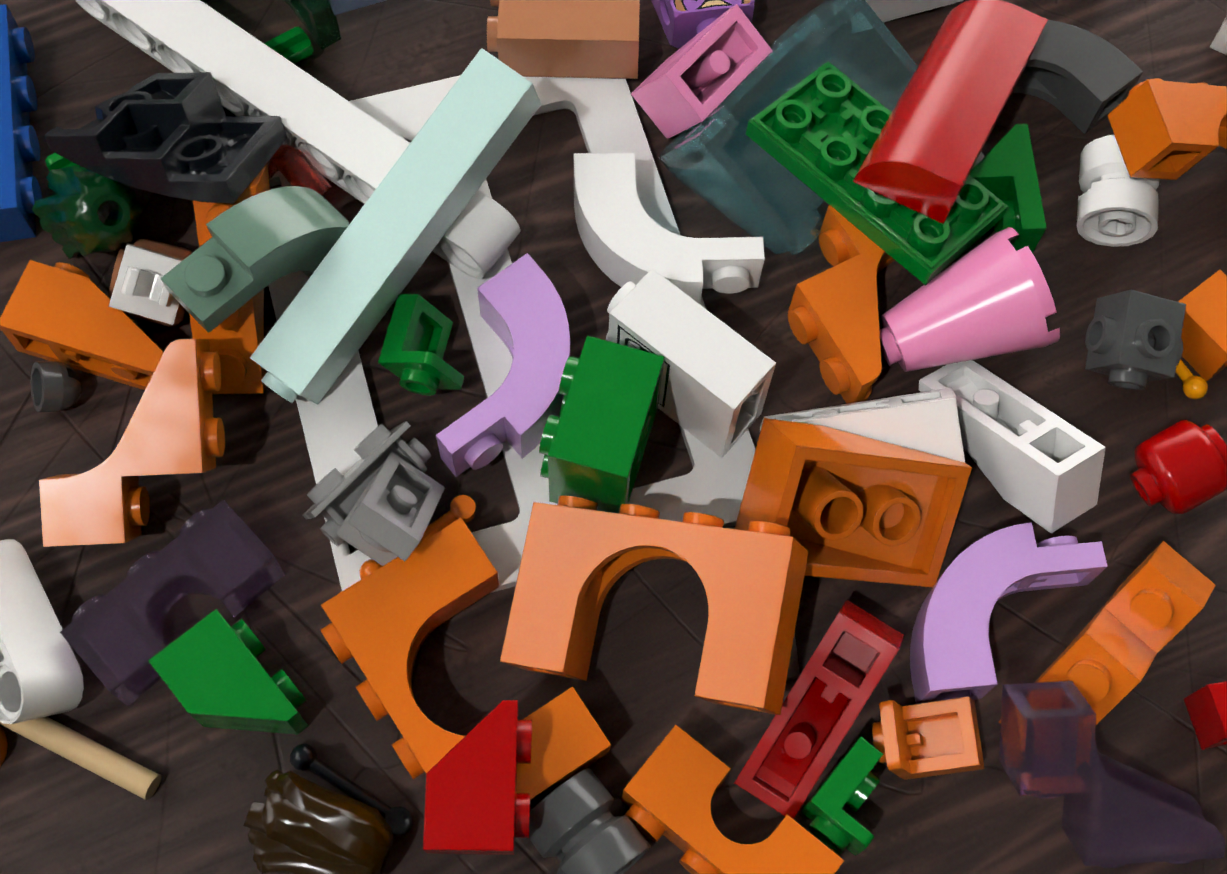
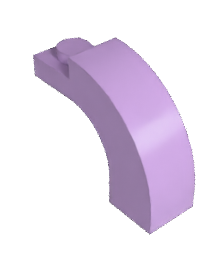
M528 253L477 288L480 315L506 345L513 361L505 381L491 396L436 435L440 457L455 477L469 467L477 470L489 464L501 452L503 448L502 443L508 441L523 459L541 442L549 415L559 416L564 395L559 394V386L566 361L570 356L569 323L566 310L556 288Z
M1032 522L997 530L982 537L960 553L947 567L924 599L913 627L910 644V669L916 704L968 696L972 700L981 699L997 685V679L989 642V621L996 601L1017 592L1088 585L1108 567L1102 541L1078 543L1075 536H1058L1041 541L1037 547Z

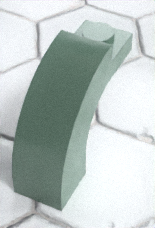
M285 186L271 189L245 199L207 223L206 226L212 238L160 279L169 293L209 333L277 279L298 271H302L310 278L349 226L350 222L320 193L313 189L301 186Z

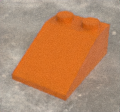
M764 418L735 529L748 531L750 521L770 522L790 528L789 537H794L809 551L804 576L933 587L938 580L972 467L964 462L821 425Z

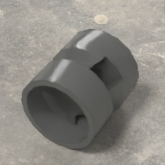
M590 768L579 772L564 782L530 811L529 840L543 858L558 857L561 863L557 874H624L651 849V845L627 815L613 817L610 811L614 798Z

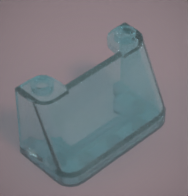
M826 0L802 16L770 45L773 51L703 122L680 133L658 157L675 178L752 237H763L764 246L774 254L789 251L792 255H796L818 237L820 231L815 225L822 216L817 208L824 200L745 135L749 120L827 61L846 74L892 112L918 67L865 0Z

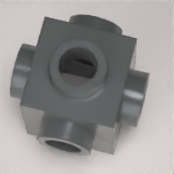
M1132 289L1097 298L1094 319L1089 324L1085 337V344L1088 350L1085 370L1108 375L1109 385L1129 390H1145L1147 383L1150 381L1174 378L1176 366L1183 353L1181 334L1186 304Z

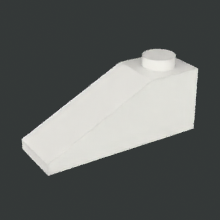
M973 360L947 364L919 380L918 390L920 392L945 388L953 389L963 448L1002 498L1045 530L1053 533L1097 505L1105 446Z
M952 388L763 417V420L768 418L821 425L965 463L956 398Z

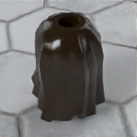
M275 770L265 779L267 787L264 792V796L267 797L266 803L253 802L243 825L250 828L248 839L254 845L253 860L256 862L257 869L262 874L268 872L284 874H382L394 838L391 827L377 809L361 801L321 787L292 771L282 773L279 770Z

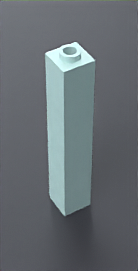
M483 48L479 50L251 355L250 359L267 371L261 380L266 386L291 403L300 395L319 404L398 298V294L403 291L540 107L541 102L532 82Z

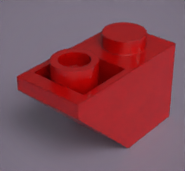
M503 700L426 773L423 850L427 854L514 855L515 838H529L530 793H516L517 764H531L532 720H518V700Z

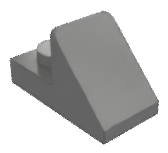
M391 451L340 525L337 534L341 539L382 566L397 557L406 561L420 543L445 487Z

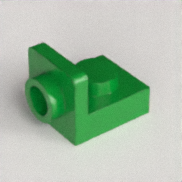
M860 737L847 751L801 810L803 814L812 820L808 826L810 832L838 854H842L847 849L856 856L864 851L875 838L871 832L842 809L844 805H847L856 812L880 782V779L871 770L883 756V753L863 737Z

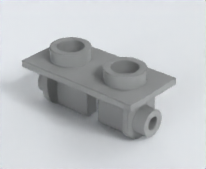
M407 421L393 427L390 431L383 424H380L354 449L361 459L350 470L342 475L334 468L308 492L307 496L314 504L302 516L307 520L315 518L321 513L328 521L320 530L336 546L339 547L344 542L337 534L340 525L391 451L423 473L427 470L424 463L431 457L428 449L415 438L406 444L400 437L411 426Z

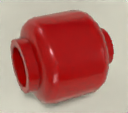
M1188 420L1179 421L1136 446L1135 463L1138 470L1130 474V479L1142 500L1149 507L1160 503L1173 514H1183L1227 489V445L1219 433L1208 424L1200 427Z

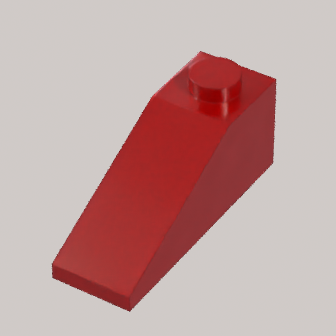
M846 600L784 700L781 715H775L734 783L782 815L786 816L788 814L794 819L899 651L904 634Z

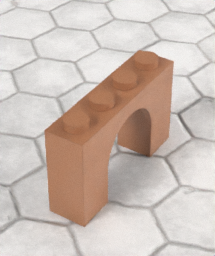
M490 0L491 7H499L498 16H488L487 50L488 52H498V59L523 77L638 79L640 0Z

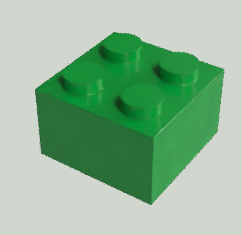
M587 335L580 358L568 357L559 386V394L564 395L559 417L549 415L539 447V453L544 454L540 476L549 479L550 502L558 504L559 496L580 497L596 502L598 504L597 511L619 513L621 504H629L658 409L664 356Z

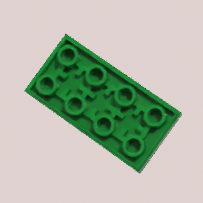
M827 61L749 120L745 135L926 286L1003 218L1008 205L969 175L944 224L854 183L853 180L892 112L846 74Z

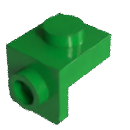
M398 294L378 363L400 378L399 384L401 387L420 395H435L437 389L460 390L465 378L460 372L442 360L453 321L419 294Z

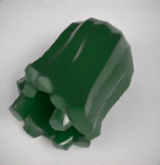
M78 165L50 170L46 177L49 181L48 188L56 194L36 200L32 211L40 218L39 222L43 230L51 233L52 239L63 246L62 250L68 259L78 257L80 254L87 256L97 252H113L121 244L133 242L134 234L140 229L138 220L144 212L143 207L136 200L135 191L129 185L101 176ZM98 212L104 216L105 221L103 223L98 217Z

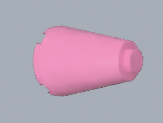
M1008 227L996 232L939 273L926 286H921L881 315L883 328L880 329V346L882 355L889 366L898 362L905 372L1046 347L1059 341L1060 328L1048 332L1045 317L1057 313L1047 281L1029 247L1026 246L1016 251L1009 242L1019 235L1013 228Z

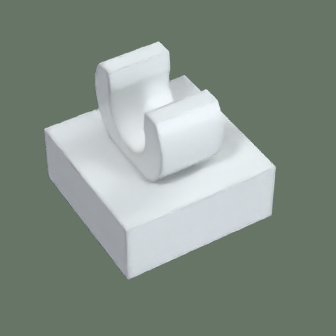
M127 243L109 307L173 325L179 302L169 293L160 278L183 260Z

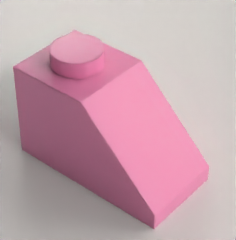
M736 4L668 57L631 95L662 134L669 139L703 122L773 50Z

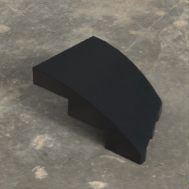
M211 72L156 73L132 86L127 92L111 97L96 105L97 119L79 129H63L57 126L44 135L51 151L81 167L117 182L169 197L231 204L235 203L287 139L280 116L226 117Z

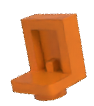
M969 696L901 706L894 700L879 702L881 721L873 723L874 747L883 753L879 762L887 763L888 770L895 775L908 780L985 769L975 701Z

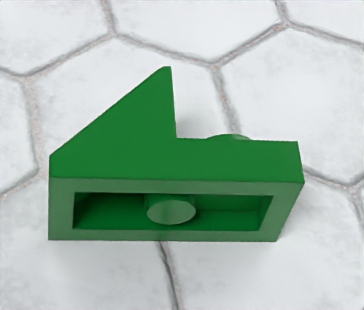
M1016 124L971 170L969 175L1008 205L1003 218L994 225L995 233L1008 227L1013 228L1019 234L1009 241L1017 251L1028 246L1033 253L1047 227L1028 124Z

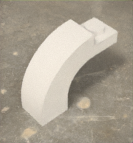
M635 153L574 154V210L577 228L582 242L593 261L617 285L622 287L630 281L636 285L653 268L699 304L702 289L713 288L717 292L731 294L744 291L747 288H758L765 260L763 237L692 238L670 232L657 224L641 205L636 188Z

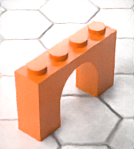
M559 496L557 505L533 502L500 662L528 671L587 681L601 607L614 583L627 571L641 563L656 559H675L689 563L703 583L708 600V624L694 696L713 704L781 715L809 552L794 537H789L790 528L763 521H750L748 531L723 528V519L695 512L684 513L682 522L659 519L660 512L658 510L635 504H621L619 513L597 511L598 504L596 502L574 496Z
M459 518L419 543L406 561L399 557L393 559L321 604L331 621L330 624L320 629L321 633L341 664L354 657L367 678L355 687L376 721L389 714L403 737L391 745L413 780L424 772L427 773L465 737L437 726L417 706L412 689V671L416 655L424 640L439 625L499 588L498 572L462 518ZM573 686L522 719L532 720L531 764H517L516 793H530V805H532L609 752L610 742Z

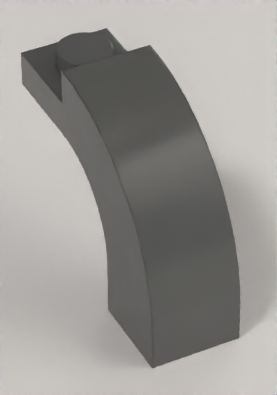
M1048 20L1012 93L1028 94L1049 102L1061 111L1082 133L1086 134L1106 119L1107 115L1128 97L1129 91L1136 85L1143 71L1118 48L1103 38L1074 25Z

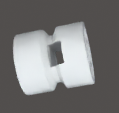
M1107 135L1093 140L1083 148L1080 154L1079 185L1080 190L1084 194L1078 196L1076 225L1078 233L1085 240L1097 245L1111 247L1130 246L1142 243L1153 237L1158 230L1159 197L1156 189L1159 186L1160 179L1130 177L1115 135Z

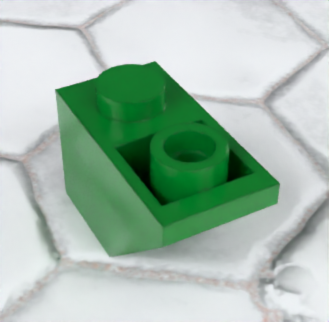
M215 609L148 660L185 710L203 727L298 735L309 726L296 710L307 700L282 669L272 677L268 675L256 659L266 651V648L242 618L230 626L219 611Z

